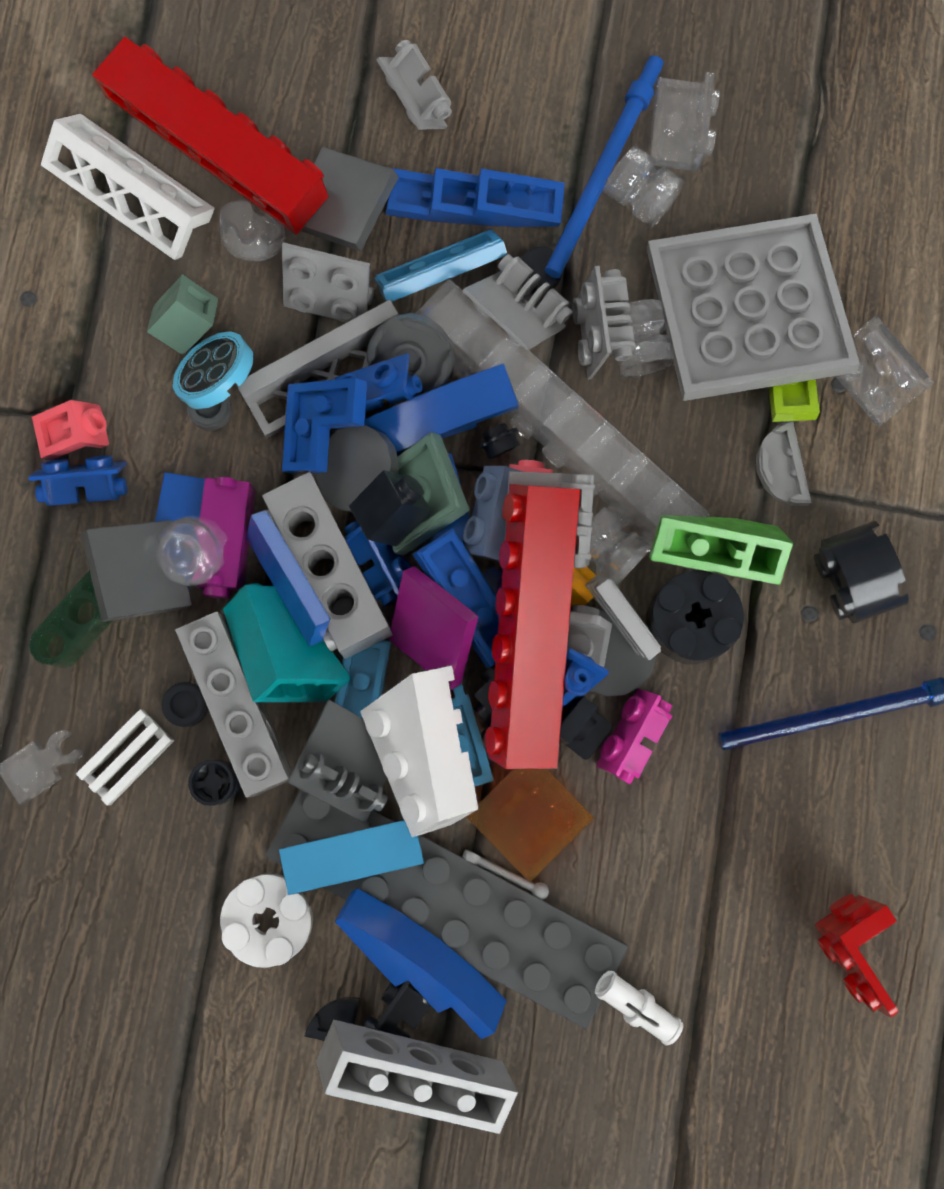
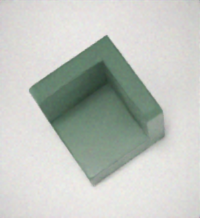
M182 274L154 304L147 333L180 354H185L213 326L218 298Z

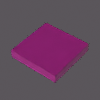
M413 566L402 573L391 626L393 635L389 637V640L426 671L452 666L455 680L448 681L449 688L452 690L461 685L479 616Z

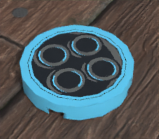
M232 331L217 333L204 339L189 351L180 362L174 374L173 389L177 397L193 409L210 408L223 402L230 396L227 390L234 383L240 386L246 380L253 365V351L240 334Z

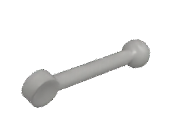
M468 849L464 850L462 858L530 891L533 896L541 900L547 898L549 888L545 883L538 882L535 884Z

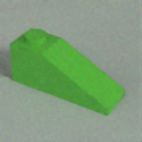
M661 515L649 558L652 561L780 585L793 542L779 526L739 518Z

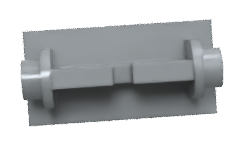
M403 40L395 47L397 53L395 57H378L377 62L386 75L388 85L397 93L406 108L408 118L416 125L418 130L446 129L448 126L444 119L452 113L450 108L451 100L446 95L436 76H429L423 83L422 79L431 68L417 44H411L409 40Z

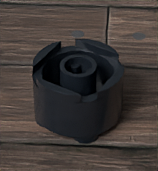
M876 521L821 540L819 553L814 555V561L821 578L826 579L830 577L836 594L830 596V601L839 620L849 618L852 623H857L908 604V593L899 596L897 586L906 582L900 561L887 534L878 537L874 531L880 526Z
M701 570L687 571L670 579L654 595L646 614V624L653 637L661 646V653L679 663L689 665L707 662L728 651L740 638L744 622L743 605L734 587L723 575ZM692 608L694 613L701 614L703 621L698 624V629L695 622H687L685 619V615L691 612Z

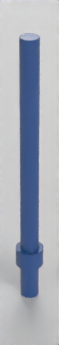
M649 56L638 80L631 83L624 98L626 105L545 268V272L549 276L560 278L641 111L648 108L654 95L653 86L664 65L660 57Z

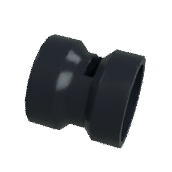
M206 760L199 763L193 768L188 781L192 797L197 802L209 806L230 802L237 796L241 788L232 764L224 760Z

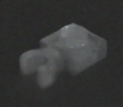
M60 730L52 734L47 741L45 749L42 748L38 741H32L0 763V776L19 804L27 803L62 779L55 767L60 764H73L82 758L84 752L81 749H75L68 755H64L60 750L62 741L72 735L69 730Z

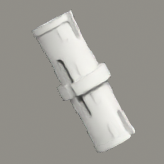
M608 971L601 976L595 988L596 996L623 1013L624 1020L633 1027L641 1026L661 1040L664 1045H671L679 1038L683 1030V1022H681L680 1018L673 1016L655 1003V997L645 989L638 991L617 976L614 971Z

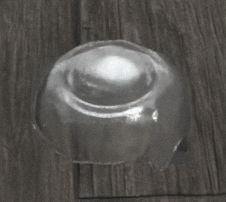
M249 200L228 202L220 208L221 243L233 256L245 261L261 262L274 258L282 249L283 242L286 243L285 227L267 214H256Z
M187 516L173 520L158 537L156 544L158 565L166 577L175 583L184 586L206 583L225 563L223 547L228 538L220 526L211 519L201 516Z

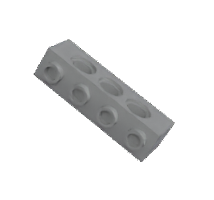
M311 472L262 495L268 507L266 512L269 513L331 618L323 637L330 652L338 648L342 656L347 659L392 636L393 634ZM307 521L315 523V528L310 535L302 538L295 536V530L301 523ZM331 559L334 561V567L329 574L325 576L313 574L314 567L320 560ZM350 597L354 599L353 608L349 613L345 615L333 614V605L339 598Z
M216 611L175 629L245 797H254L286 783L292 773L291 767L263 702L252 701L225 616Z
M333 1020L316 1060L323 1091L326 1095L500 1134L518 1094L503 1061Z

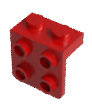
M853 894L846 895L830 906L829 909L832 913L814 924L822 936L817 940L818 945L833 964L838 962L848 976L842 979V981L858 1003L863 1001L872 1012L878 1010L892 1018L899 1011L858 947L896 923L897 920L885 904L861 895L856 897Z

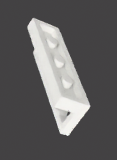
M82 114L54 120L41 166L172 259L177 260L181 258L192 230L209 223L215 208ZM62 144L71 150L77 169L71 170L58 161ZM97 168L105 174L111 192L103 193L96 188L91 169ZM130 192L139 198L145 216L137 217L130 212L124 194ZM166 217L179 227L173 242L163 235L158 218Z

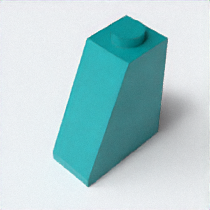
M259 583L245 585L239 589L234 598L223 608L253 702H327L350 681L348 672L333 652H330L324 641L310 647L308 646L274 586H262Z

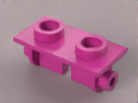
M637 688L634 696L630 697L622 709V718L613 735L609 736L603 743L600 752L601 757L596 766L614 774L615 777L630 785L634 777L639 779L653 752L640 743L644 737L654 743H658L668 722L672 718L669 712L673 706L662 700L660 695Z

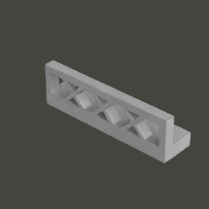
M391 300L378 305L247 376L243 384L237 385L266 438L285 429L286 412L284 416L268 424L258 405L273 397L287 400V392L284 391L288 389V384L302 383V381L311 376L324 380H335V377H338L336 372L339 362L348 356L365 360L362 368L368 367L367 352L359 350L369 345L370 339L381 324L398 315ZM331 366L329 373L322 371Z

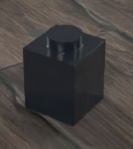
M383 470L349 505L368 540L396 547L432 512L423 498L424 490L416 479L407 474L402 476Z

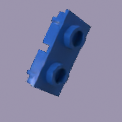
M408 353L335 377V380L358 378L367 381L365 412L383 407V398L390 404L406 399L411 400L417 396V393L422 391L420 378L417 375L411 376L408 373L410 358Z
M110 455L90 457L85 459L86 464L69 466L67 459L50 460L41 463L42 468L38 469L28 478L29 481L41 480V485H36L35 488L36 499L39 503L45 502L47 506L79 503L78 487L82 486L85 487L87 502L119 500L120 495H127L128 491L125 477L118 478V473L127 465V461L113 462Z
M357 521L347 525L344 528L347 533L344 539L357 564L363 565L371 559L375 566L362 573L375 600H381L383 606L397 601L402 573L411 568L410 564L406 559L400 557L399 554L394 553L392 545L368 540Z
M571 648L567 650L562 704V708L564 707L565 709H569L609 674V670L595 663L591 657L578 653Z

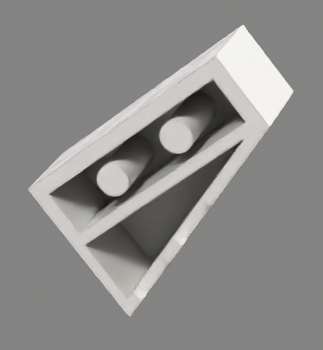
M452 666L413 673L360 711L411 837L450 826L478 810L468 752L461 753L456 724L463 723L460 709L453 710L448 681L455 680Z

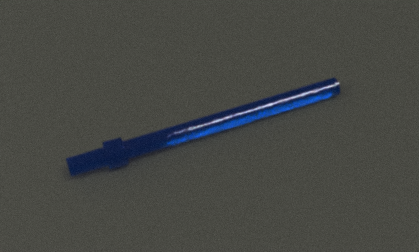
M939 677L923 681L922 686L721 732L718 733L719 744L722 750H727L926 703L930 707L944 704V678Z

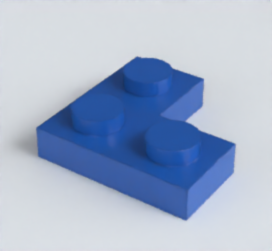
M358 378L288 384L283 472L291 474H306L308 472L327 473L330 429L364 426L367 381Z

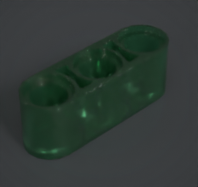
M90 570L32 634L29 649L36 661L59 668L73 665L113 622V620L102 622ZM92 602L95 609L94 616L89 622L81 624L78 618L79 609L85 603ZM60 635L64 641V648L61 654L52 658L48 651L49 643L55 636Z

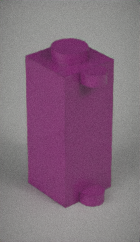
M229 477L205 478L191 582L198 588L204 589L203 596L230 599L231 592L237 593L239 589L244 587L249 552V542L246 536L250 518L254 512L256 490L250 482L236 481Z

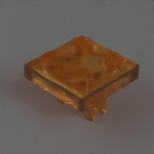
M513 769L478 804V810L466 816L529 882L594 819L547 769Z

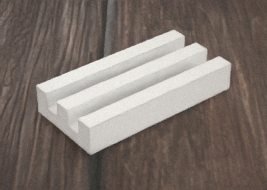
M140 709L76 775L81 780H85L89 784L88 787L94 793H98L106 805H112L175 740L144 710ZM144 724L147 728L96 777L93 773ZM155 735L159 741L109 790L105 784Z

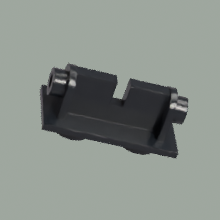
M409 981L396 987L390 982L381 997V1000L387 1004L377 1019L369 1015L362 1027L410 1038L409 1034L397 1027L399 1021L402 1020L416 1029L431 1005Z

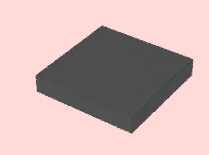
M322 147L314 164L324 175L322 180L329 197L301 231L362 251L399 177L394 169Z
M171 520L88 529L81 534L102 622L182 610L192 605Z

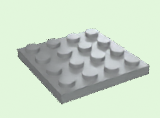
M817 214L648 241L647 254L683 401L856 373L860 362Z

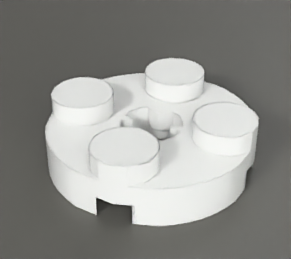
M268 873L246 879L230 892L222 907L220 916L222 942L236 958L248 965L269 968L285 964L301 951L311 934L313 913L308 899L303 892L288 895L285 877L279 874ZM266 907L275 910L276 914L273 918L279 917L278 927H270L267 933L257 928L260 925L259 923L255 924L256 913H264Z

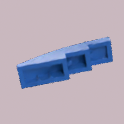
M391 168L395 170L399 178L386 201L385 215L425 221L483 226L559 227L561 224L564 182L481 168L478 175L438 168L435 169L433 175Z
M503 363L365 419L364 425L386 434L395 446L398 457L430 432L439 434L444 439L475 428L479 422L519 409V405Z
M358 888L350 893L335 923L395 987L409 981L438 1013L452 1007L480 1039L495 1033L507 1000L473 966L439 938L398 910Z

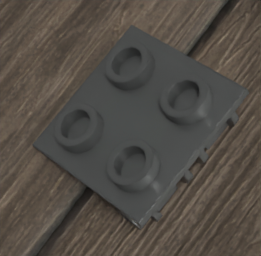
M327 700L287 783L363 823L367 822L373 809L378 812L381 811L388 798L386 794L382 793L387 776L383 771V766L372 739L367 732L363 718Z

